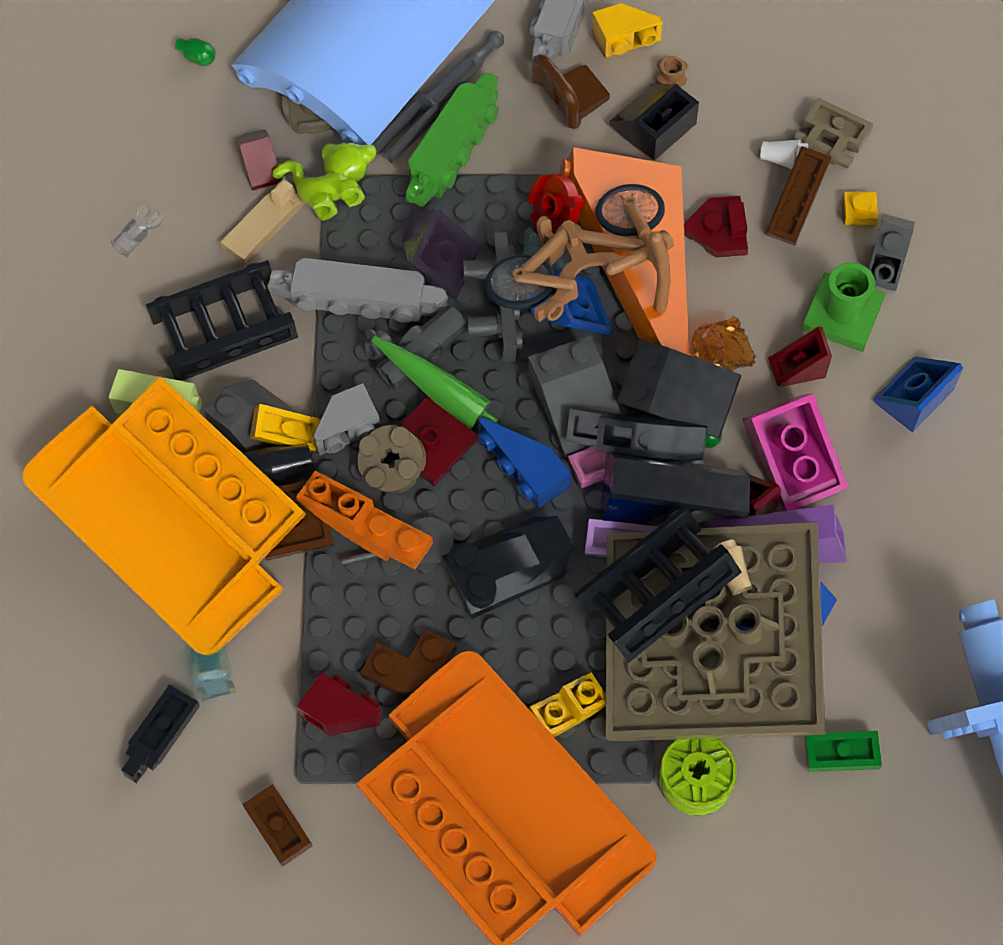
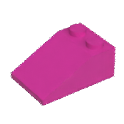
M802 394L742 418L753 449L769 481L778 484L782 490L779 500L785 511L796 510L849 488L814 394Z

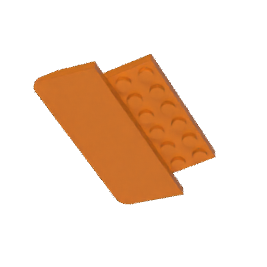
M465 651L456 655L388 715V719L405 737L407 742L356 783V788L491 945H513L553 908L580 937L653 869L656 863V852L647 839L479 654L472 651Z

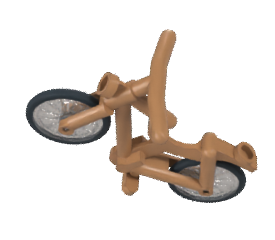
M638 184L622 185L606 192L596 206V217L599 224L613 234L582 230L573 221H565L554 235L550 219L546 216L540 217L537 221L540 249L533 256L515 255L495 264L486 277L485 287L488 296L496 304L508 309H527L542 303L534 309L535 319L539 322L545 318L555 321L562 315L564 305L577 299L578 287L574 278L581 270L592 266L605 267L606 274L612 276L649 260L657 272L654 308L659 313L664 312L668 305L671 283L667 250L674 246V241L666 230H661L660 232L651 231L661 222L665 213V204L662 197L652 188ZM582 243L634 252L623 257L613 252L587 254ZM568 251L572 261L563 268L559 276H555L551 266Z

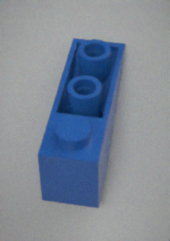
M483 417L478 420L479 434L477 437L479 442L487 452L492 450L497 456V463L501 471L507 477L512 475L518 483L516 485L517 489L525 501L531 500L539 509L571 487V472L550 447Z

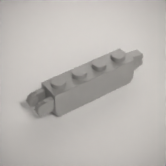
M590 0L540 1V15L538 18H533L530 27V35L533 36L532 61L538 54L546 55L553 62L556 55L564 56L570 53Z
M302 258L296 262L294 270H272L268 286L271 294L290 298L294 307H299L305 311L317 309L331 311L337 315H345L347 313L363 315L369 319L382 317L395 319L401 323L421 322L422 316L434 317L447 306L448 300L446 290L440 287L436 288V286L425 285L424 277L418 271Z

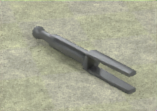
M492 31L488 35L487 41L476 51L470 52L427 96L420 95L371 144L376 148V155L415 117L423 112L424 115L386 153L388 161L393 163L435 122L440 114V108L452 97L458 86L466 83L483 66L486 57L494 49H498L504 44L503 34L499 31Z

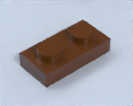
M273 784L242 804L282 867L313 846Z

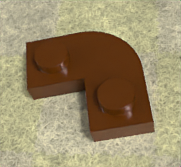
M425 629L409 658L377 643L360 674L362 678L396 695L405 696L416 691L434 673L447 664L457 647L455 643Z

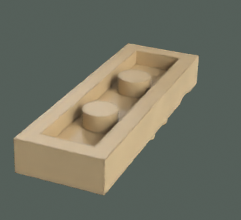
M282 179L220 242L221 248L246 265L305 205L298 197L297 188L285 179Z

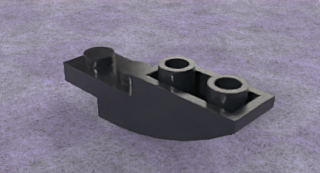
M572 406L569 411L566 441L596 446L595 450L631 456L674 460H703L708 426L648 415L635 417Z

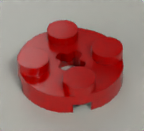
M550 173L538 177L532 184L528 196V204L533 203L534 214L529 215L534 228L537 231V221L540 217L546 216L551 221L552 233L554 235L565 221H573L577 224L579 213L585 206L584 197L577 192L572 180L563 173Z

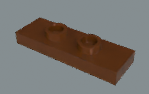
M801 146L766 230L767 236L796 246L831 162V156Z

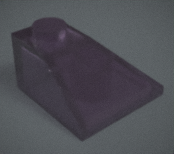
M439 208L415 213L402 237L408 261L437 286L446 290V293L451 298H457L465 282L463 279V260H475L481 245Z

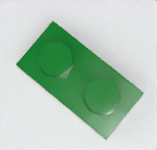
M878 731L827 732L826 735H805L804 737L808 772L878 770L882 766Z

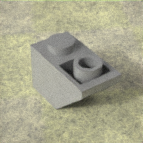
M363 383L332 395L314 434L319 455L336 453L342 450L345 445L357 440L361 441L363 437L368 436L373 430L381 427L379 415Z

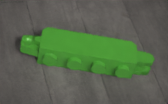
M493 72L480 76L481 78L477 80L475 85L464 83L458 86L408 160L410 184L406 191V200L408 202L424 207L433 196L440 199L446 189H450L454 185L460 168L467 165L475 145L481 144L486 128L489 124H493L496 121L499 108L496 106V100H498V90L496 89L498 76L493 74Z

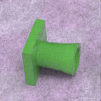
M854 262L840 264L832 270L831 274L824 272L804 320L802 331L810 332L818 326L823 327L827 340L863 352L886 293L875 290V278L867 267Z

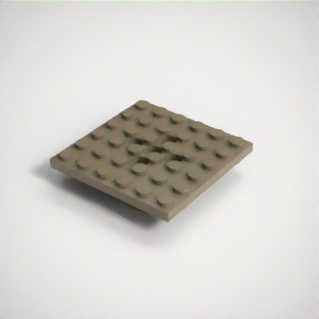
M817 522L700 528L702 531L695 536L708 550L724 541L732 539L735 540L737 546L742 547L752 587L741 594L733 596L727 585L724 586L716 595L709 598L680 621L683 623L681 631L675 634L665 633L630 662L624 658L607 634L615 628L606 618V739L608 741L826 735ZM653 531L608 533L607 567ZM685 545L668 557L682 574L699 562ZM657 567L640 579L654 597L671 584ZM629 589L612 601L626 619L643 606ZM749 618L756 621L754 627L750 630L742 631L738 629V626L744 619ZM716 620L719 622V626L715 631L709 633L702 631V628L708 621ZM709 655H718L720 660L717 665L711 668L703 666V662Z

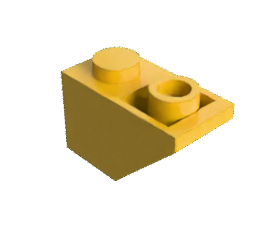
M622 3L593 12L592 32L605 58L622 55L629 50L650 46L661 40L663 21L657 15Z

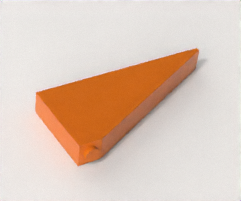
M573 147L567 159L562 160L559 173L568 176L574 183L577 192L584 197L585 206L579 213L578 219L583 230L613 234L599 224L596 217V206L600 198L615 187L627 184L644 185L652 188L662 197L665 204V213L661 222L651 231L660 232L661 230H666L674 241V246L667 250L671 279L667 309L659 313L654 308L657 272L649 260L616 275H606L639 339L689 355L681 166ZM629 192L613 197L605 204L602 210L604 218L612 225L630 228L624 218L626 210L623 206V199L625 197L633 196L636 198V204L647 223L656 216L659 207L650 196ZM591 244L595 253L613 252L623 257L634 252Z

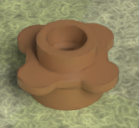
M668 56L658 61L657 67L660 69V74L657 75V82L659 84H677L678 86L686 84L687 77L684 75L688 67L686 61L677 56Z

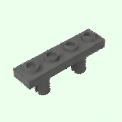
M507 232L494 233L492 259L463 260L464 281L486 280L489 271L495 264L505 258L515 256L514 245H508ZM508 266L495 276L493 282H496L497 295L513 301L512 292H515L517 282L514 281L513 274L510 273V266ZM497 304L498 313L496 316L467 317L468 337L497 336L501 341L502 362L516 361L517 349H522L521 329H515V321L520 320V309H508Z

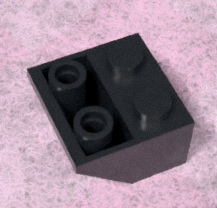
M652 84L609 121V125L655 161L697 124L699 101L677 84Z

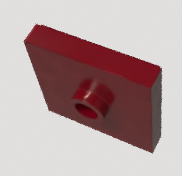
M428 397L399 425V427L408 429L421 440L426 452V465L424 471H421L420 476L433 486L448 473L478 440L476 433ZM390 451L392 455L399 459V454H394Z

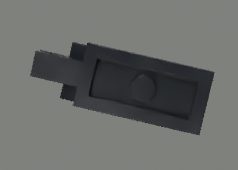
M168 685L128 742L129 748L126 751V755L130 758L121 769L126 778L137 784L147 771V768L153 771L158 764L160 765L199 709V702L173 686Z

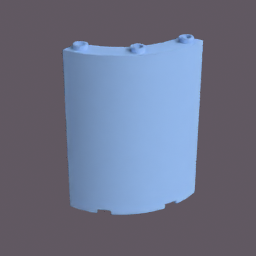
M290 0L231 66L236 70L239 80L250 88H265L288 96L294 103L302 104L313 111L340 134L344 143L353 142L359 145H371L495 0Z

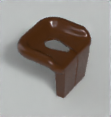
M538 54L534 57L532 61V82L543 87L552 100L559 105V109L566 116L565 123L569 128H579L581 119L609 100V92L587 65L562 74L546 55Z

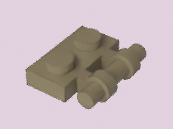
M817 98L804 118L802 127L810 130L809 135L797 131L793 140L801 139V143H807L809 149L831 156V164L835 166L840 164L849 168L854 157L844 153L845 149L848 148L858 153L871 133L873 123ZM820 137H825L836 144L834 147H831L819 141Z

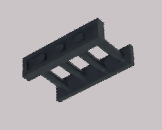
M268 260L260 263H251L244 269L169 296H160L153 302L146 304L153 325L161 322L164 323L175 351L173 355L166 357L175 380H186L298 338L291 313H278L267 287L272 272ZM255 289L267 320L250 326L236 295ZM224 300L235 325L236 332L218 337L206 306ZM194 311L206 342L192 348H187L175 317Z
M685 506L574 594L591 618L601 611L615 629L607 635L628 662L632 661L742 573L729 551L722 544L710 552L695 536L702 530ZM683 545L699 560L698 563L684 574L668 559L671 554ZM657 567L671 584L654 597L640 579ZM629 589L643 606L626 619L612 601Z

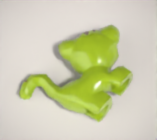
M345 142L338 145L328 143L322 149L325 175L305 178L302 164L287 160L273 169V176L281 179L287 173L292 172L293 183L297 188L298 197L314 209L320 220L326 221L334 217L338 212L336 200L341 199L345 201L349 207L356 206L364 200L365 196L357 182L364 177L368 164L376 156V148L374 145H359L353 142Z

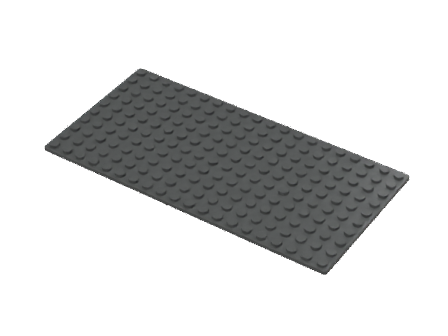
M548 174L457 175L452 188H447L440 199L433 196L424 207L406 200L410 175H364L357 182L365 196L364 200L353 207H349L341 199L336 200L337 214L323 221L321 260L418 271L424 277L425 285L436 286V288L440 287L446 290V296H448L447 305L455 307L466 322L467 317L496 316L498 306L487 294L486 280L464 281L463 260L492 259L494 233L507 232L508 245H514L515 255L533 256L540 249L538 232L534 228L529 215L534 214L533 203L528 204V196L534 181L538 177ZM578 220L577 224H578V225L581 227V229L583 230V228H582V226H581V224H580V222H579V220ZM582 243L587 254L595 253L591 244ZM568 251L551 266L553 269L562 271L572 261ZM525 263L510 265V273H513L516 268H520ZM602 266L588 267L581 270L577 275L592 278L613 329V333L610 336L566 327L546 320L539 322L533 317L528 308L520 309V320L515 321V329H521L522 349H517L515 362H502L501 341L497 336L468 337L466 328L444 347L442 355L434 363L489 399L491 403L486 411L499 419L496 424L550 447L571 472V487L539 509L531 500L527 502L523 499L516 486L518 483L512 475L507 477L501 471L497 463V456L492 450L487 452L479 440L435 486L419 475L413 487L397 494H388L369 486L362 478L357 460L359 440L345 445L342 450L336 453L319 455L317 449L315 452H312L314 471L372 499L375 508L410 525L413 521L422 517L442 519L450 526L453 532L454 546L463 542L473 543L533 517L557 515L575 550L567 563L564 578L471 619L443 561L432 565L419 564L415 570L391 557L387 561L380 557H374L342 565L340 563L342 558L369 551L330 527L334 546L307 552L300 701L321 672L330 678L333 675H337L351 686L349 690L359 696L365 693L374 698L380 704L379 708L381 709L383 721L376 727L329 736L303 720L299 715L296 774L299 783L356 784L407 742L405 737L388 719V715L411 694H406L405 696L396 695L362 678L360 672L377 643L409 658L425 629L456 644L457 649L451 660L459 653L465 651L479 654L528 709L530 706L559 693L562 686L591 672L606 694V617L600 611L591 618L574 596L578 590L607 568V557L585 555L589 519L647 525V503L611 498L610 477L581 489L567 461L568 458H565L529 378L528 371L529 356L591 335L603 361L615 399L618 401L639 338ZM492 282V288H493V290H494L495 293H496V282ZM512 292L513 301L527 300L525 295L519 296L516 292ZM319 310L314 417L322 419L332 395L363 383L379 415L380 426H399L426 397L431 398L410 378L397 389L390 388L376 372V366L378 365L376 359L369 358L364 351L363 342L367 338L365 332L368 329H373L375 332L379 330L384 331L391 338L393 344L400 346L403 336L412 327L417 325L422 327L433 317L422 316L421 322L401 323L390 318L379 317L377 319H369L363 315L349 313L337 315L331 311ZM617 402L620 413L623 415L635 417L644 415L628 410ZM479 421L471 429L477 435L479 434ZM388 452L387 457L384 458V463L389 464L390 468L395 467V461L398 459ZM606 706L571 729L554 737L596 784H649L655 778L654 740L608 741L606 739Z

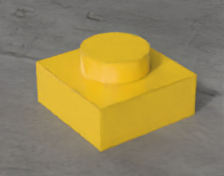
M844 192V225H877L876 192Z

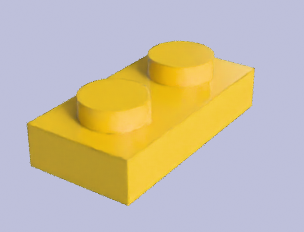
M258 404L254 407L250 438L280 446L309 445L310 453L317 449L314 434L321 419Z

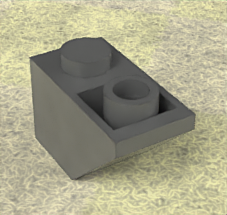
M883 214L868 268L875 278V286L896 291L913 234L914 221Z

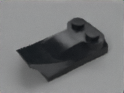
M557 515L533 517L473 543L463 542L456 544L450 549L448 554L442 556V561L471 619H474L564 578L567 563L575 548Z

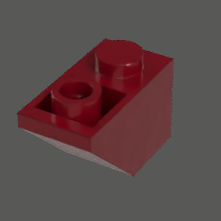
M322 672L297 705L299 715L303 720L329 736L376 727L383 721L381 709L379 708L380 704L374 698L365 693L359 696L349 690L351 686L339 676L333 675L330 678Z

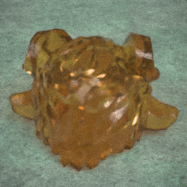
M732 316L729 320L718 321L717 323H704L695 329L691 342L692 347L689 352L690 356L731 371L739 367H752L756 363L754 360L756 355L750 346L748 335L744 333L745 329L740 328L741 322L736 316Z

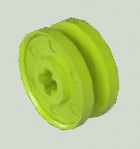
M717 738L677 739L667 748L662 758L659 785L664 798L675 809L687 815L703 816L716 812L728 801L737 778V764L731 750ZM695 769L703 772L701 779L693 778Z

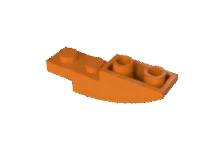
M314 471L296 496L302 505L323 522L385 561L391 557L415 570L433 545L432 536L375 508L372 499L317 471Z

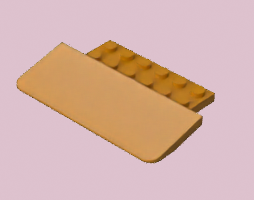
M161 376L113 424L93 406L88 408L46 444L23 470L25 485L199 654L213 655L219 652L285 590L259 563L298 524L306 513Z

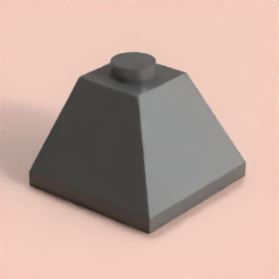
M253 379L226 387L204 410L207 421L242 453L277 446L276 444L250 438L254 407L256 405L263 404L295 413L298 412Z

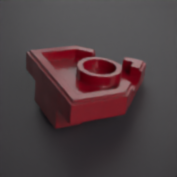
M740 195L708 198L685 222L684 236L700 243L714 257L748 255L746 236L748 228L744 202H741Z

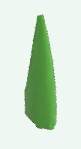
M377 336L372 338L371 341L427 396L469 429H472L482 417L494 423L498 422L499 419L486 411L491 401L472 387L428 360Z

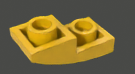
M591 672L562 686L559 693L530 706L529 710L556 737L606 706V694Z

